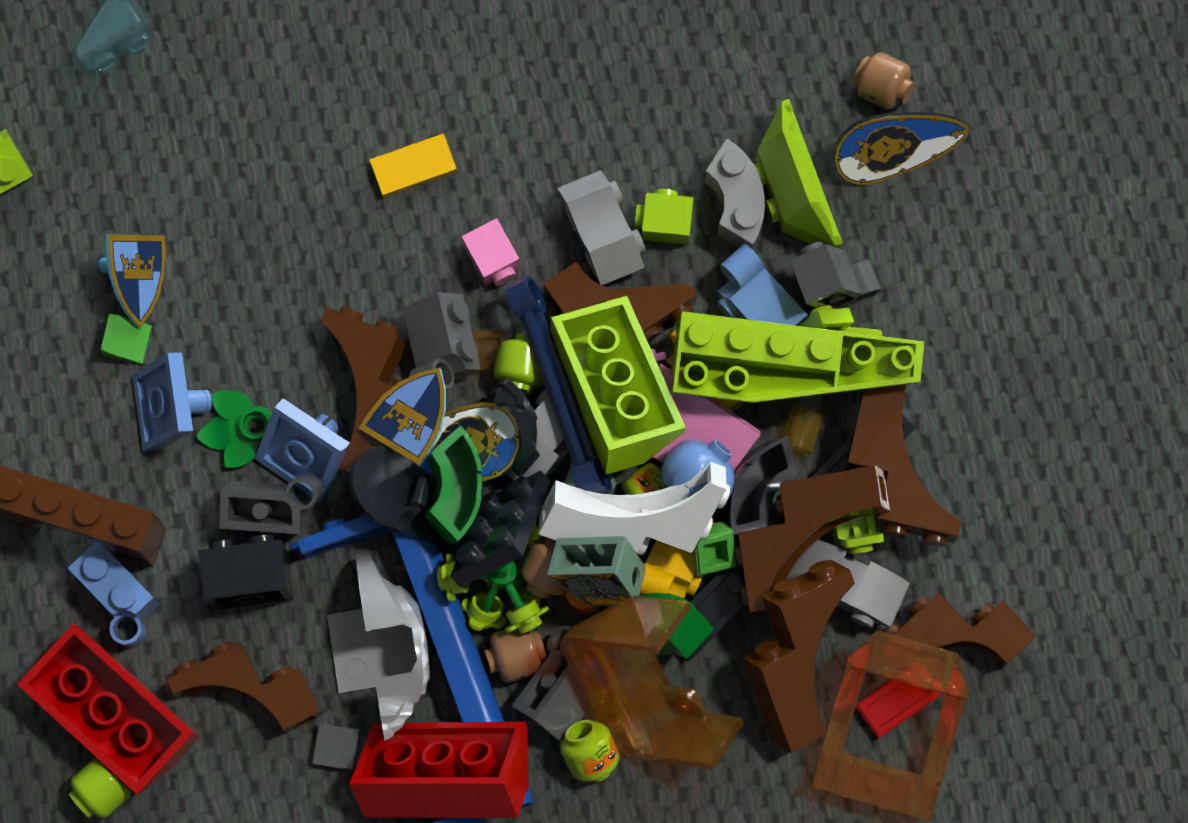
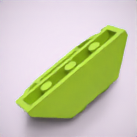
M790 100L781 101L757 150V163L753 164L760 176L762 185L766 186L770 199L765 200L772 223L779 221L782 232L808 244L822 242L823 245L827 244L842 249L843 242L836 227Z

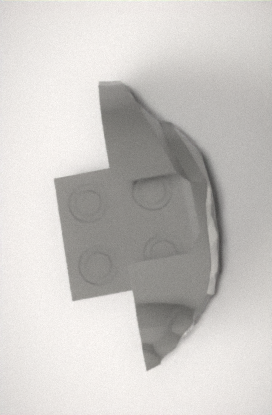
M356 554L362 609L327 615L339 693L376 687L383 734L386 741L403 727L405 720L413 714V707L419 703L420 698L425 694L427 682L430 678L427 640L420 608L416 599L402 586L393 585L386 580L370 554Z

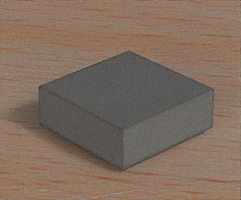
M319 723L312 764L354 771L360 729Z

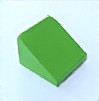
M110 313L101 345V353L104 357L143 364L152 326L143 323L140 328H137L131 319Z
M725 521L713 524L707 538L704 541L699 539L694 548L695 568L698 576L736 567L733 530Z

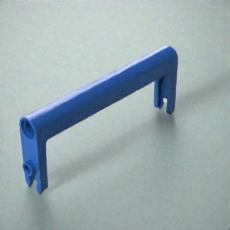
M364 515L348 522L345 521V518L332 520L322 526L323 531L290 544L294 555L301 553L305 560L390 531L395 544L399 547L462 721L505 722L464 611L461 609L458 595L456 594L454 602H449L447 591H441L439 588L437 571L439 567L445 565V560L438 543L417 539L393 531ZM529 786L521 808L534 803ZM443 818L434 823H484L495 818Z

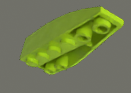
M682 311L677 319L672 393L758 403L920 383L924 341Z

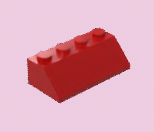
M75 623L65 631L17 684L137 795L141 794L173 768L201 737L93 637Z
M526 722L404 723L403 727L393 734V737L385 741L382 723H373L349 784L364 817L518 818L528 789V727Z

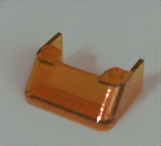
M631 596L572 626L560 641V648L596 721L604 724L610 730L619 754L636 759L709 770L714 769L744 725L742 718L710 714L707 712L700 695L696 691L687 687L670 686L655 655L660 652L691 607L688 601Z

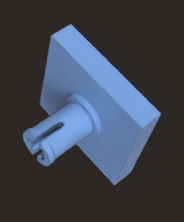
M166 353L132 375L143 452L159 451L193 432L191 414H206L211 409L212 400L208 390H187L182 353Z
M282 399L273 409L255 460L289 483L301 474H314L323 484V494L318 501L321 503L330 492L349 442L337 435L338 426L333 419L325 426L323 425L328 419L327 415L321 414L316 419H313L285 399ZM303 482L296 484L298 489L313 498V491L308 484Z

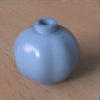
M697 439L684 440L677 443L667 453L662 465V481L667 486L666 488L684 484L697 475L709 462H713L726 467V484L730 486L729 499L735 484V473L729 461L732 453L724 444L716 439L711 443ZM708 482L689 488L688 497L701 490Z

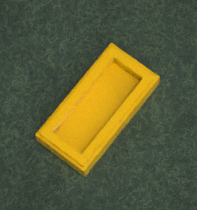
M444 133L369 159L383 198L457 173V168Z

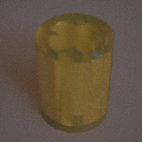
M791 405L783 437H789L792 452L808 456L813 455L823 418L821 411L807 406Z

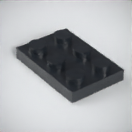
M541 470L528 477L520 476L513 480L507 488L497 493L489 492L482 497L477 515L466 532L467 535L462 547L456 553L457 560L450 575L459 587L524 555L551 482Z

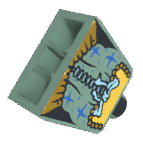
M625 536L557 538L547 576L587 605H618L622 609H630L639 600L645 575V565Z

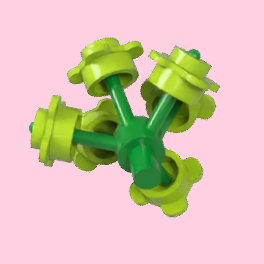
M536 524L532 530L524 555L521 558H525L533 541L541 538ZM453 554L446 555L445 565L439 567L437 571L439 588L441 591H447L449 602L455 601L456 594L467 593L469 590V583L459 587L450 577L456 562ZM514 561L478 578L489 582L491 585L489 591L479 592L472 599L465 598L461 603V609L469 617L468 625L477 631L490 627L496 629L504 628L506 618L501 615L503 603L496 596L498 590L506 589L515 605L513 609L506 613L511 624L505 628L506 633L517 628L520 634L528 631L534 632L536 627L542 624L539 616L549 610L547 605L539 608L542 598L527 590L526 586L528 583L521 576L520 569L516 570Z

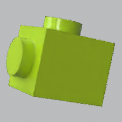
M657 189L654 193H646L645 205L637 204L635 228L642 229V240L689 245L693 197L678 196L676 191L670 189Z

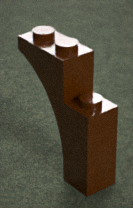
M342 306L340 311H336L326 307L321 322L341 344L355 379L357 394L355 426L346 455L339 468L351 475V467L360 454L372 447L386 446L358 428L380 397L400 382V380L394 379L393 376L408 343L397 335L399 329L388 323L377 320L375 326L362 321L364 315L351 308Z
M906 385L862 390L845 470L876 465L884 471L890 511L877 513L875 519L876 526L882 527L884 534L893 537L906 538L907 533L922 536L924 543L933 546L946 547L947 542L954 544L959 537L962 520L945 510L927 492L917 477L907 454L902 426Z
M873 465L780 483L781 495H777L776 505L779 517L785 519V524L738 532L740 543L735 545V555L738 566L744 569L745 584L741 585V597L745 608H749L750 613L760 617L768 616L762 596L774 590L775 585L779 582L787 580L798 560L821 537L849 521L890 511L885 474L882 469Z
M831 559L813 564L808 572L795 579L779 582L775 585L774 590L762 596L777 639L760 643L755 647V651L742 657L772 740L790 753L826 735L815 696L814 674L816 656L822 633L831 614L843 596L855 584L850 569Z

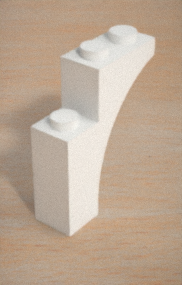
M709 462L697 475L684 484L634 495L601 494L576 488L556 480L540 510L539 535L555 541L557 538L625 536L639 555L644 554L650 538L692 553L699 539L704 541L709 535L713 523L712 515L716 508L722 509L728 499L730 486L726 484V467ZM708 482L701 490L688 497L689 488Z

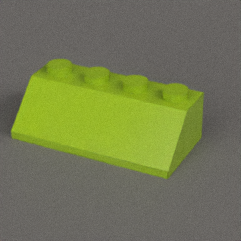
M627 296L551 317L550 332L587 433L605 475L644 464L685 432V424Z

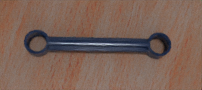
M526 276L506 286V297L514 314L522 322L574 465L571 467L576 488L586 491L611 494L613 488L609 474L605 475L598 457H596L544 315V312H546L544 297L536 282L530 276Z

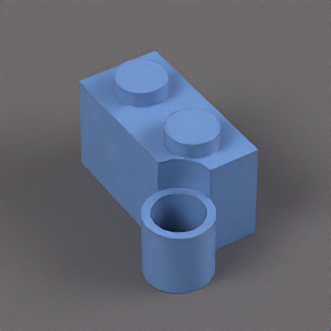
M743 244L720 264V268L729 282L717 291V297L720 299L717 305L726 317L799 326L807 319L808 314L765 269L758 255L746 244Z
M95 542L68 569L114 616L109 627L113 640L125 648L137 647L142 643L146 635L145 625L142 620L159 603L101 543ZM125 621H135L138 626L136 635L130 640H120L118 637L120 625Z

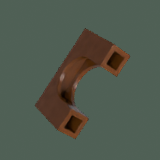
M0 465L1 520L37 531L40 530L42 524L63 529L101 543L108 547L115 555L154 567L166 532V527L154 512Z

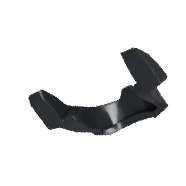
M506 378L496 385L487 399L482 397L478 403H495L497 407L506 406L514 415L518 431L519 449L515 455L512 470L520 477L527 472L540 456L536 449V421L538 417L525 394L509 378Z

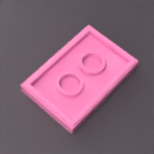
M660 364L659 369L685 424L686 430L653 457L663 463L667 453L677 443L687 439H697L711 443L716 439L731 451L732 457L729 461L733 470H735L759 438L761 431L713 398L672 393V370Z

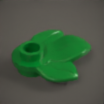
M230 390L215 392L211 395V400L219 416L209 421L198 432L197 438L210 449L224 451L226 468L246 466L257 454L272 412L262 406H253L244 393ZM254 420L264 422V428L259 433H253L249 429L251 422Z

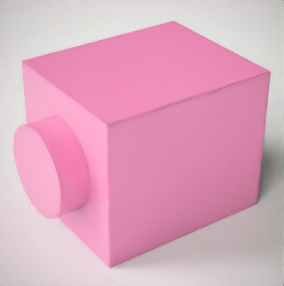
M497 218L462 236L463 247L485 286L494 282L495 286H500L516 276L515 270L520 268L519 257Z

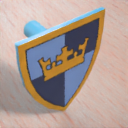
M106 235L107 257H102L99 260V270L102 273H109L114 293L122 309L136 327L140 328L152 313L160 296L166 260L165 236Z
M441 368L419 372L398 382L380 397L358 429L421 466L441 432L446 412V387Z

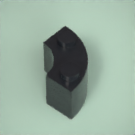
M788 436L777 438L755 447L744 456L734 470L735 484L732 494L722 509L718 508L717 513L718 522L725 521L733 530V535L741 531L771 525L770 508L775 493L780 489V483L798 476Z

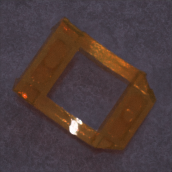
M882 631L875 632L848 657L811 787L829 795L833 794L906 815L912 819L932 822L935 804L942 785L951 748L969 694L958 653ZM866 672L944 694L920 775L843 753Z

